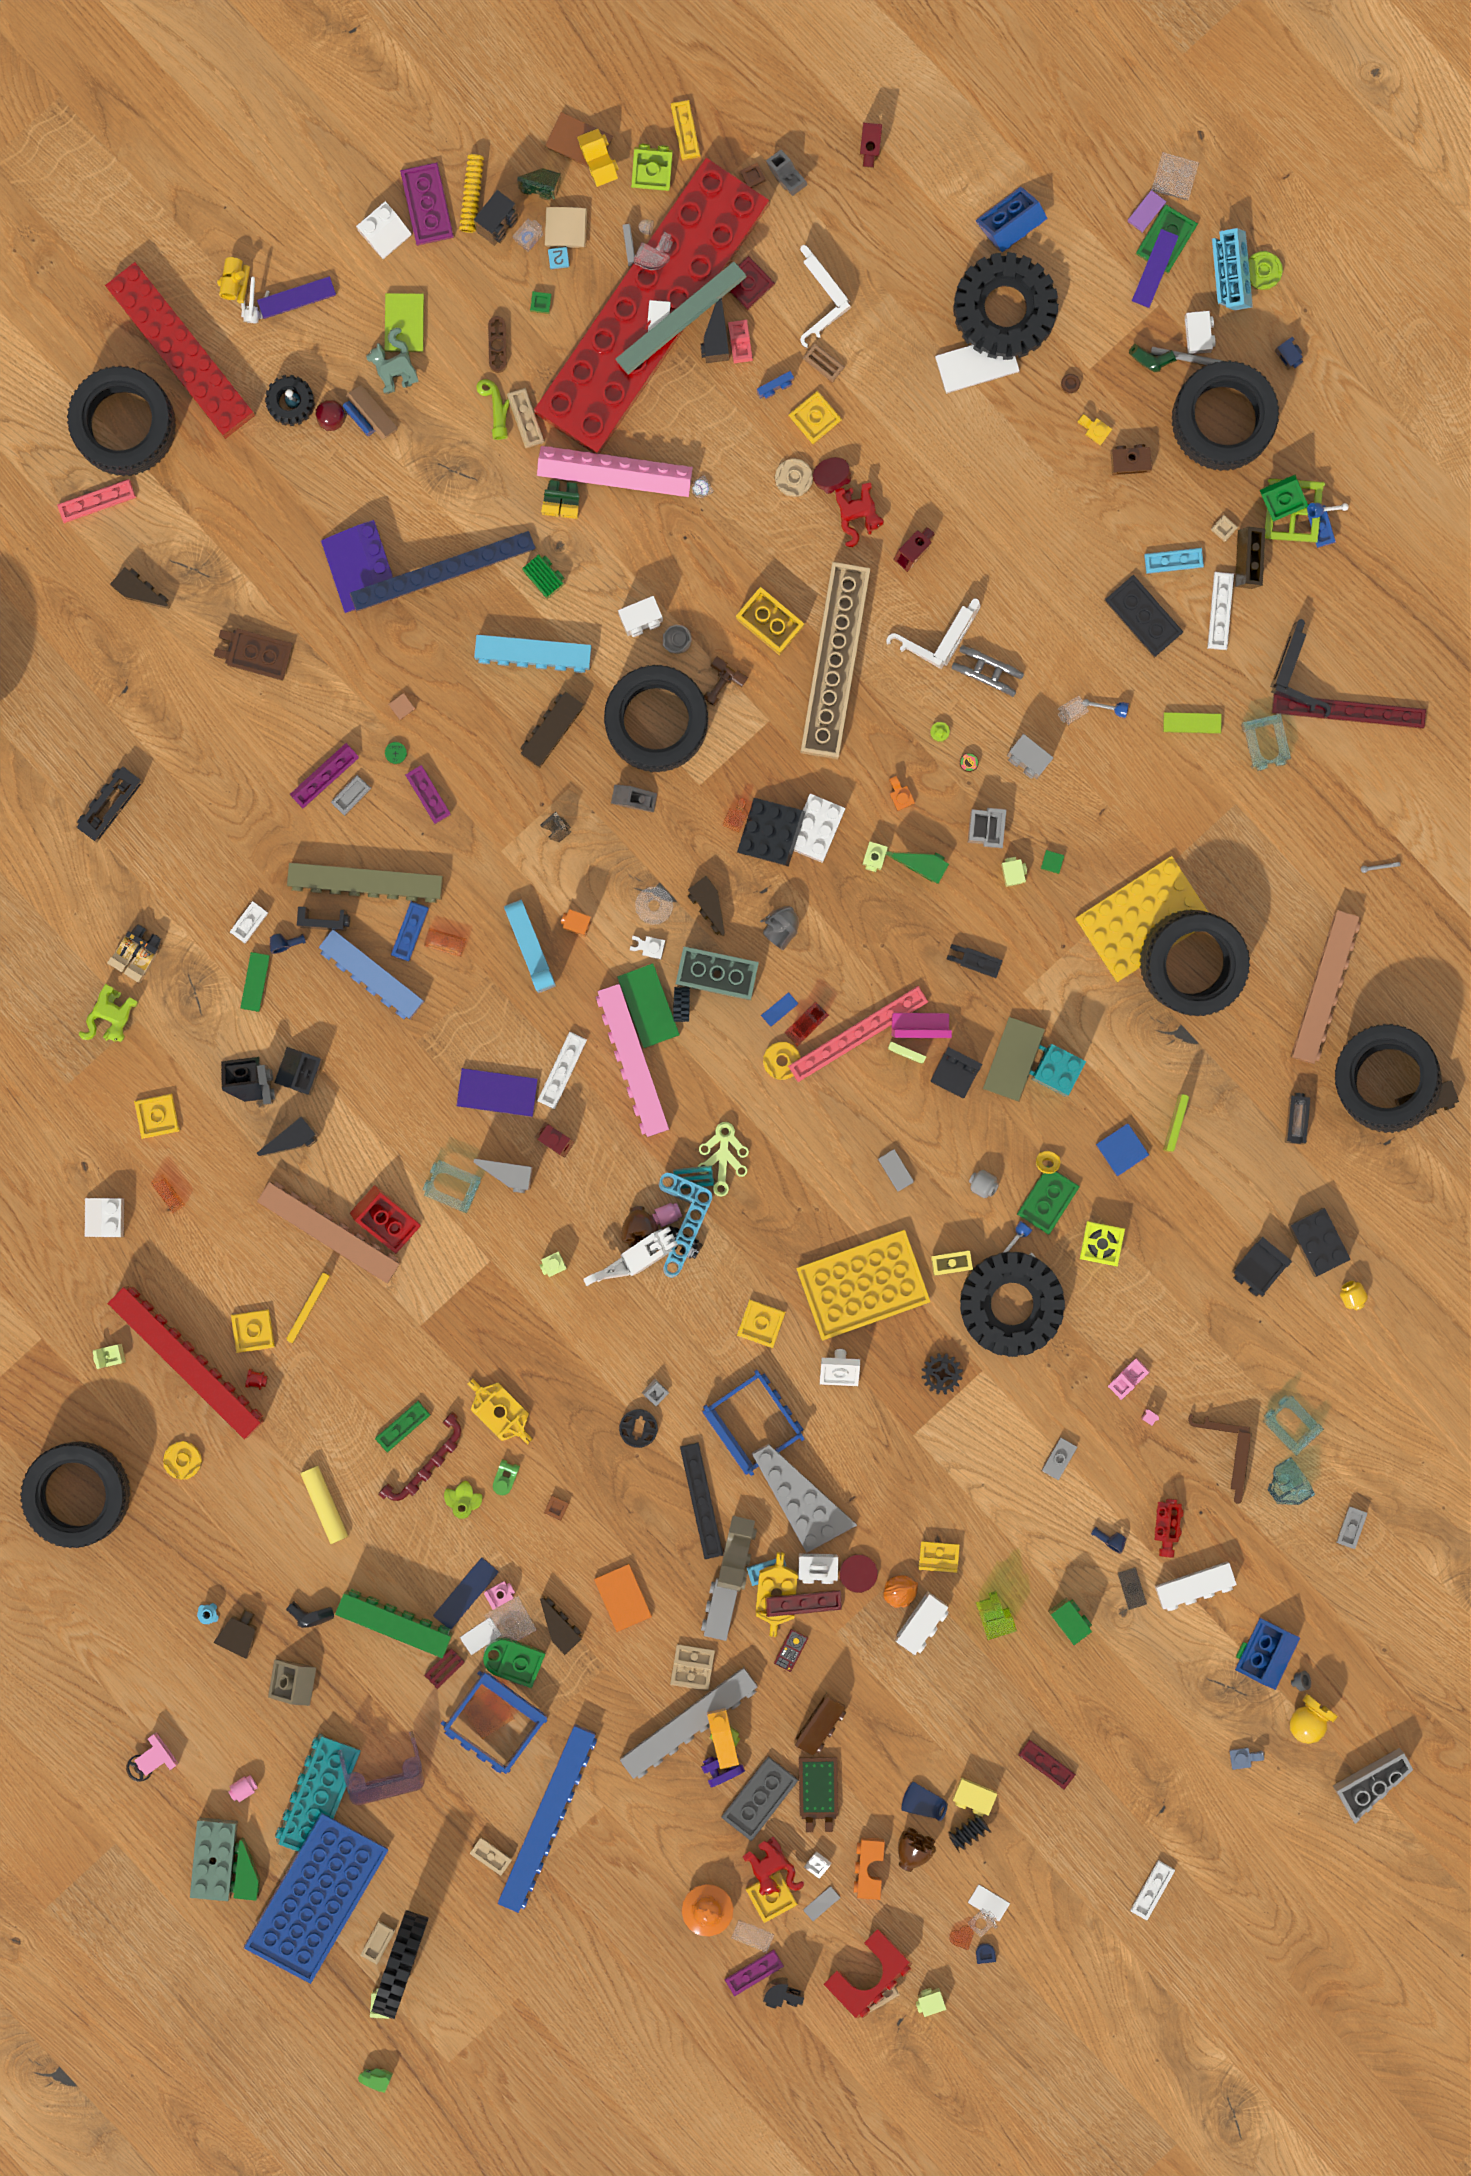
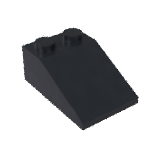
M722 298L715 304L704 335V343H700L701 357L706 359V363L729 361Z
M301 1116L258 1151L257 1155L263 1157L305 1146L311 1147L318 1141L316 1137L319 1134L307 1119Z

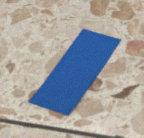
M788 992L761 1016L771 1027L796 1007L798 1003Z

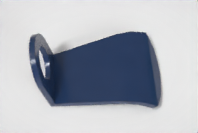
M912 1782L904 1794L901 1810L936 1818L938 1821H941L946 1814L948 1803L929 1790Z

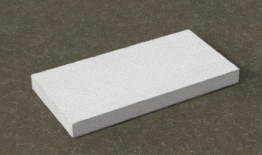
M974 345L937 355L935 359L947 394L1018 373L1019 368L1015 356H1013L1012 360H1003L1002 356H997L994 359L987 357L988 353L984 351L981 354L973 349Z

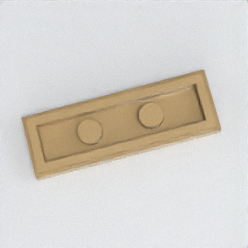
M526 388L508 393L507 397L525 448L543 444L544 439Z

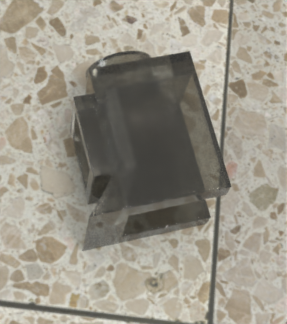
M556 811L540 824L542 828L552 832L548 837L556 842H561L571 833L569 824Z

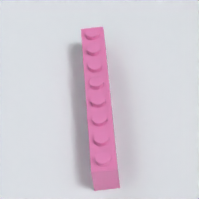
M541 446L537 476L689 497L693 467Z
M620 984L597 991L599 995L596 996L598 1006H603L605 1014H602L605 1026L609 1025L611 1030L608 1033L611 1044L615 1043L617 1050L614 1051L617 1062L621 1061L623 1068L620 1069L624 1080L628 1079L630 1086L626 1088L629 1097H634L636 1105H633L635 1115H640L642 1123H639L642 1135L646 1134L649 1137L669 1130Z

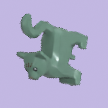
M397 327L389 332L388 340L392 346L401 349L399 355L386 360L385 351L379 343L376 348L366 355L367 360L376 365L377 373L385 384L383 388L384 394L395 392L393 378L399 375L403 378L401 383L403 388L419 382L417 372L411 364L406 343L396 339V335L402 331Z

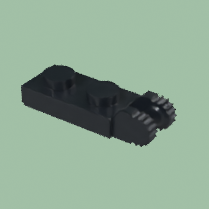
M951 944L950 948L952 950L962 952L964 956L961 960L955 956L947 955V960L960 964V966L995 979L997 978L1003 960L970 948Z

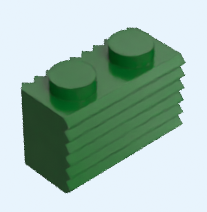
M538 554L522 568V571L548 600L565 585L563 582L565 578L558 570L554 572L550 567L552 563L546 556L542 557Z

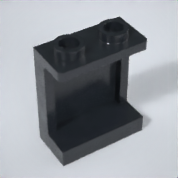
M298 906L297 926L308 929L346 931V927H350V915L347 914V911L340 909L339 921L309 919V909Z
M1260 1237L1233 1269L1232 1273L1235 1275L1233 1278L1241 1285L1243 1283L1250 1287L1248 1291L1255 1297L1258 1295L1263 1297L1269 1287L1292 1261L1264 1237Z

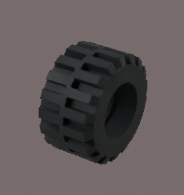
M283 375L281 379L276 378L273 384L270 383L269 390H266L265 403L275 421L285 426L287 424L294 426V424L298 423L300 425L303 420L307 421L309 419L308 416L309 414L312 415V409L315 407V398L306 381H303L300 377L296 378L294 375H290V377ZM288 389L298 392L301 396L299 406L290 411L282 409L279 405L281 395Z

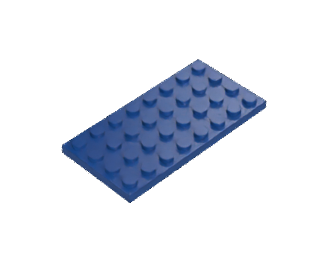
M321 1812L244 1944V1949L311 1984L387 1854L388 1848Z

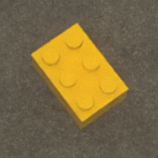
M761 587L736 615V620L779 656L804 627V623Z

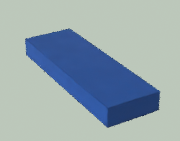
M410 902L392 950V956L410 961L428 913V907Z

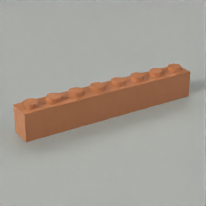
M1339 910L1334 913L1290 1058L1310 1064H1315V1061L1320 1059L1322 1050H1319L1320 1044L1326 1040L1327 1032H1325L1327 1024L1330 1025L1333 1014L1330 1012L1332 1006H1336L1338 1001L1336 992L1338 988L1342 987L1344 977H1342L1343 969L1347 970L1350 961L1347 956L1349 951H1353L1355 940H1353L1354 933H1358L1361 922H1358V916Z
M277 1181L274 1184L268 1183L259 1197L258 1203L388 1284L400 1266V1263L397 1262L399 1258L391 1253H388V1255L381 1252L383 1248L375 1243L368 1244L365 1242L366 1237L358 1232L355 1235L349 1232L350 1227L342 1222L339 1225L333 1222L334 1217L326 1212L323 1214L316 1211L318 1207L310 1202H307V1204L300 1201L301 1197L292 1191L290 1194L284 1191L285 1187Z

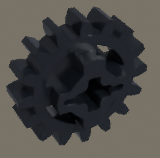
M937 1353L936 1359L930 1356L931 1362H924L927 1368L921 1369L926 1372L925 1375L921 1376L922 1379H927L924 1385L930 1384L929 1391L936 1389V1394L938 1395L940 1390H943L944 1395H947L948 1389L954 1392L953 1386H960L957 1380L963 1379L959 1376V1373L963 1372V1370L957 1368L960 1362L954 1363L955 1357L948 1359L947 1353H945L944 1357ZM941 1361L940 1366L935 1369L931 1368L933 1364ZM948 1363L953 1366L955 1373L949 1371L947 1368ZM944 1369V1372L951 1376H943L940 1379V1376L933 1372H940ZM929 1375H933L936 1378V1385L931 1382ZM953 1380L951 1384L943 1387L945 1381Z

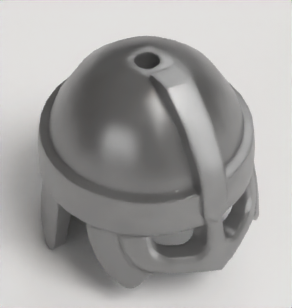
M784 906L773 910L760 921L768 924L763 931V935L781 950H784L791 939L798 933L799 918L791 906Z

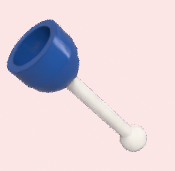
M1310 503L1307 507V513L1310 518H1318L1323 515L1324 511L1340 509L1346 511L1349 506L1347 503H1343L1341 506L1323 507L1320 503Z
M1020 1221L1015 1228L1017 1235L1004 1252H1009L1020 1237H1027L1032 1232V1229Z

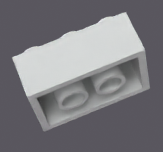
M810 794L803 809L806 813L794 851L823 863L845 808Z
M927 1591L896 1635L895 1641L914 1655L917 1652L921 1653L927 1645L925 1640L928 1636L932 1637L937 1631V1623L939 1621L943 1622L949 1613L947 1604Z

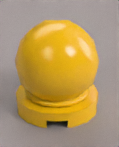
M1306 1694L1303 1698L1305 1706L1298 1708L1292 1714L1289 1723L1290 1731L1297 1741L1312 1744L1324 1737L1327 1731V1722L1332 1721L1334 1723L1338 1716L1325 1706L1320 1708L1321 1704Z

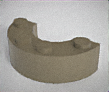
M732 1516L717 1587L739 1592L740 1589H745L748 1571L744 1569L745 1565L749 1566L751 1554H748L751 1539L755 1540L757 1529L754 1528V1520Z

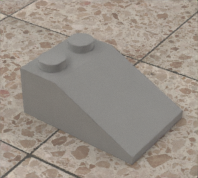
M474 1159L476 1165L508 1187L513 1188V1192L525 1193V1190H530L533 1167Z

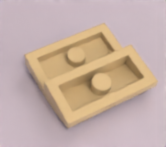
M546 207L545 246L586 247L587 209Z
M677 1644L670 1685L708 1691L715 1650Z

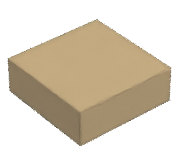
M1223 515L1212 527L1211 531L1226 542L1238 527Z

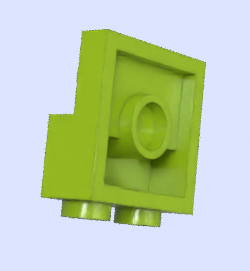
M639 144V147H635L631 187L669 191L673 150H669V146L658 145V149L650 148L649 144Z

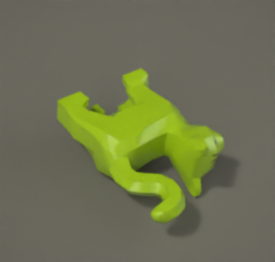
M105 984L99 994L97 1003L87 1017L86 1023L89 1031L87 1033L80 1031V1038L83 1040L92 1039L96 1035L97 1030L94 1020L101 1018L112 1023L106 1030L103 1038L106 1041L122 1042L125 1038L123 1028L128 1022L130 1010L132 1007H136L138 1002L129 997L121 1007H118L114 1004L116 998H120L121 993Z

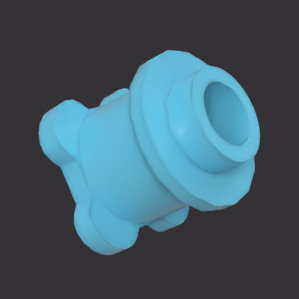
M211 1603L210 1605L199 1606L197 1617L202 1624L218 1621L217 1605ZM205 1611L210 1613L209 1618L204 1615Z

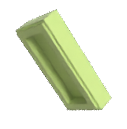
M890 1042L888 1050L922 1064L926 1059V1056L896 1043Z

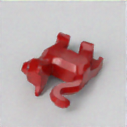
M871 482L862 484L860 499L852 500V488L844 490V488L835 490L836 501L841 513V527L843 532L852 536L850 541L845 542L847 547H854L859 542V534L854 528L849 526L850 521L865 517V527L869 535H871L872 531L884 525L883 518L876 514L875 503L870 496Z
M774 1836L767 1842L763 1841L758 1845L760 1850H764L767 1854L762 1860H759L750 1851L743 1855L742 1858L751 1863L753 1873L760 1882L759 1893L762 1896L781 1892L771 1876L782 1869L788 1871L786 1883L791 1890L797 1891L803 1888V1881L794 1883L795 1868L783 1854L782 1848Z

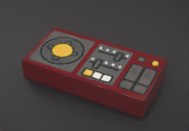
M791 1629L774 1664L791 1672L808 1637Z

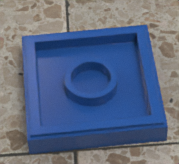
M1128 1123L1096 1144L1116 1176H1119L1149 1156Z

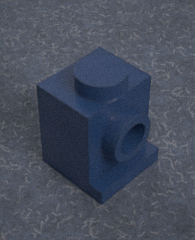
M1293 337L1289 338L1275 350L1287 369H1290L1292 366L1295 369L1304 362L1301 349L1297 344H1293L1295 340Z

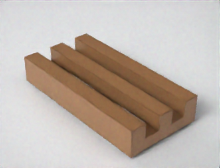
M814 344L803 357V360L832 383L844 369L843 365L817 344ZM813 351H818L832 364H834L838 368V370L836 371L834 368H832L829 364H827L824 360L817 356ZM809 356H812L815 360H817L820 364L827 368L831 373H833V376H831L819 365H817L814 361H812L809 358Z

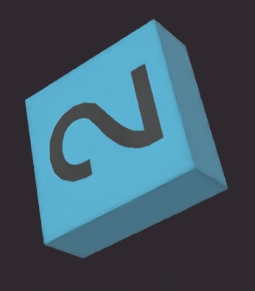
M567 247L548 249L550 270L569 267Z

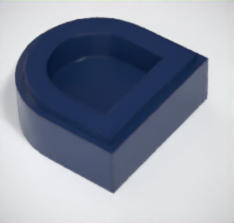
M982 1943L976 1948L977 1964L996 1962L995 1950L991 1944Z

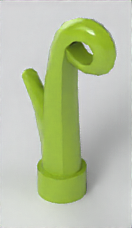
M482 379L477 383L476 389L482 396L492 394V437L494 440L508 438L506 415L510 404L509 400L507 399L503 405L497 385L489 379ZM482 386H488L490 389L485 391L482 389Z

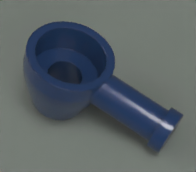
M282 934L271 936V953L278 954L292 946L301 943L305 944L304 935L301 934L289 940H286Z
M1097 1527L1093 1529L1092 1536L1094 1535L1103 1541L1113 1551L1119 1554L1123 1552L1127 1539L1122 1534L1116 1532L1109 1537Z

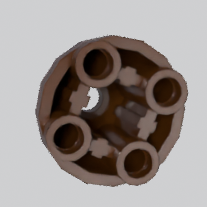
M643 1206L630 1208V1213L622 1226V1241L627 1243L630 1248L650 1234L658 1231L656 1222L645 1211Z
M907 1828L906 1831L902 1832L898 1842L899 1866L905 1871L912 1872L914 1868L927 1863L936 1852L935 1840L929 1836L924 1837L914 1828Z

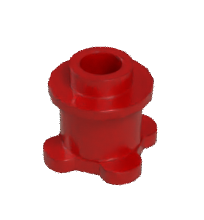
M249 1369L245 1387L250 1388L251 1386L262 1390V1387L267 1385L268 1376H265L264 1371L260 1373Z

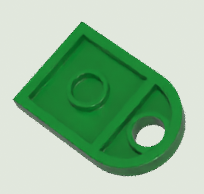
M498 1638L486 1646L483 1653V1661L486 1669L491 1674L532 1688L546 1653L540 1649L508 1638ZM491 1650H496L499 1652V1656L493 1659L488 1656V1653Z

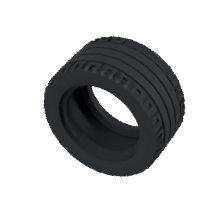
M1217 361L1198 369L1182 386L1172 410V430L1175 434V439H1177V444L1181 447L1180 449L1185 452V455L1189 456V459L1194 460L1196 464L1198 463L1202 467L1205 466L1207 469H1219V471L1235 470L1254 461L1272 440L1279 422L1278 399L1273 391L1274 388L1270 385L1271 383L1266 380V377L1260 371H1256L1250 365L1238 363V361ZM1217 387L1232 388L1244 394L1251 402L1255 412V427L1252 435L1246 440L1233 445L1218 444L1205 437L1197 426L1195 419V405L1197 399L1202 394Z
M128 366L105 367V369H99L98 372L88 375V378L82 380V383L78 385L77 390L75 389L67 410L68 430L77 449L93 466L111 475H138L140 472L144 473V471L150 470L151 467H155L165 457V454L169 452V447L172 446V441H174L176 428L173 406L161 386L145 372L143 373L141 370H136L133 367L129 368ZM121 392L133 393L144 398L149 403L152 422L148 434L138 445L126 450H111L103 447L96 441L92 431V419L96 408L105 398Z
M646 665L645 667H639L628 672L627 675L623 676L614 685L605 705L604 724L611 746L626 763L644 771L666 772L684 765L699 751L708 729V710L700 688L687 674L669 666ZM659 688L674 693L683 701L688 711L689 721L685 733L675 744L667 748L649 749L637 744L629 736L624 726L627 706L636 695L648 689Z
M1201 910L1177 911V913L1165 916V919H1161L1158 924L1156 923L1155 927L1151 928L1150 933L1147 934L1146 940L1144 939V945L1141 948L1142 952H1140L1141 959L1139 961L1141 962V975L1143 976L1145 986L1149 989L1148 991L1166 1007L1189 1016L1212 1015L1214 1012L1218 1013L1220 1010H1224L1226 1006H1230L1240 996V992L1246 986V980L1249 978L1248 973H1250L1248 946L1245 944V940L1237 928L1222 917ZM1207 932L1218 942L1222 950L1223 967L1220 976L1212 986L1202 992L1193 994L1182 993L1173 986L1167 975L1166 960L1169 950L1180 937L1188 933Z
M1393 1024L1370 1026V1028H1365L1362 1032H1358L1356 1036L1354 1035L1340 1052L1335 1070V1085L1338 1096L1347 1112L1366 1128L1384 1133L1406 1131L1408 1128L1418 1125L1419 1122H1423L1436 1106L1442 1087L1440 1065L1428 1042L1412 1029ZM1386 1049L1399 1050L1408 1054L1417 1062L1420 1068V1082L1415 1094L1404 1104L1393 1108H1381L1368 1103L1359 1094L1357 1088V1076L1363 1062L1372 1054Z
M68 1442L45 1451L28 1468L22 1481L20 1502L22 1503L21 1508L26 1516V1521L30 1524L29 1526L34 1529L33 1531L39 1537L44 1538L43 1540L64 1548L89 1546L110 1535L122 1522L130 1503V1482L121 1462L111 1452L109 1453L107 1449L89 1442ZM80 1463L86 1465L100 1476L106 1492L104 1508L97 1519L91 1524L84 1526L66 1524L55 1517L47 1504L46 1487L48 1480L53 1472L63 1464Z

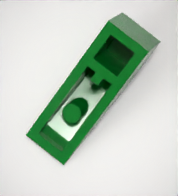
M887 851L885 854L936 884H939L949 866V863L944 861L945 857L936 852L934 855L930 853Z

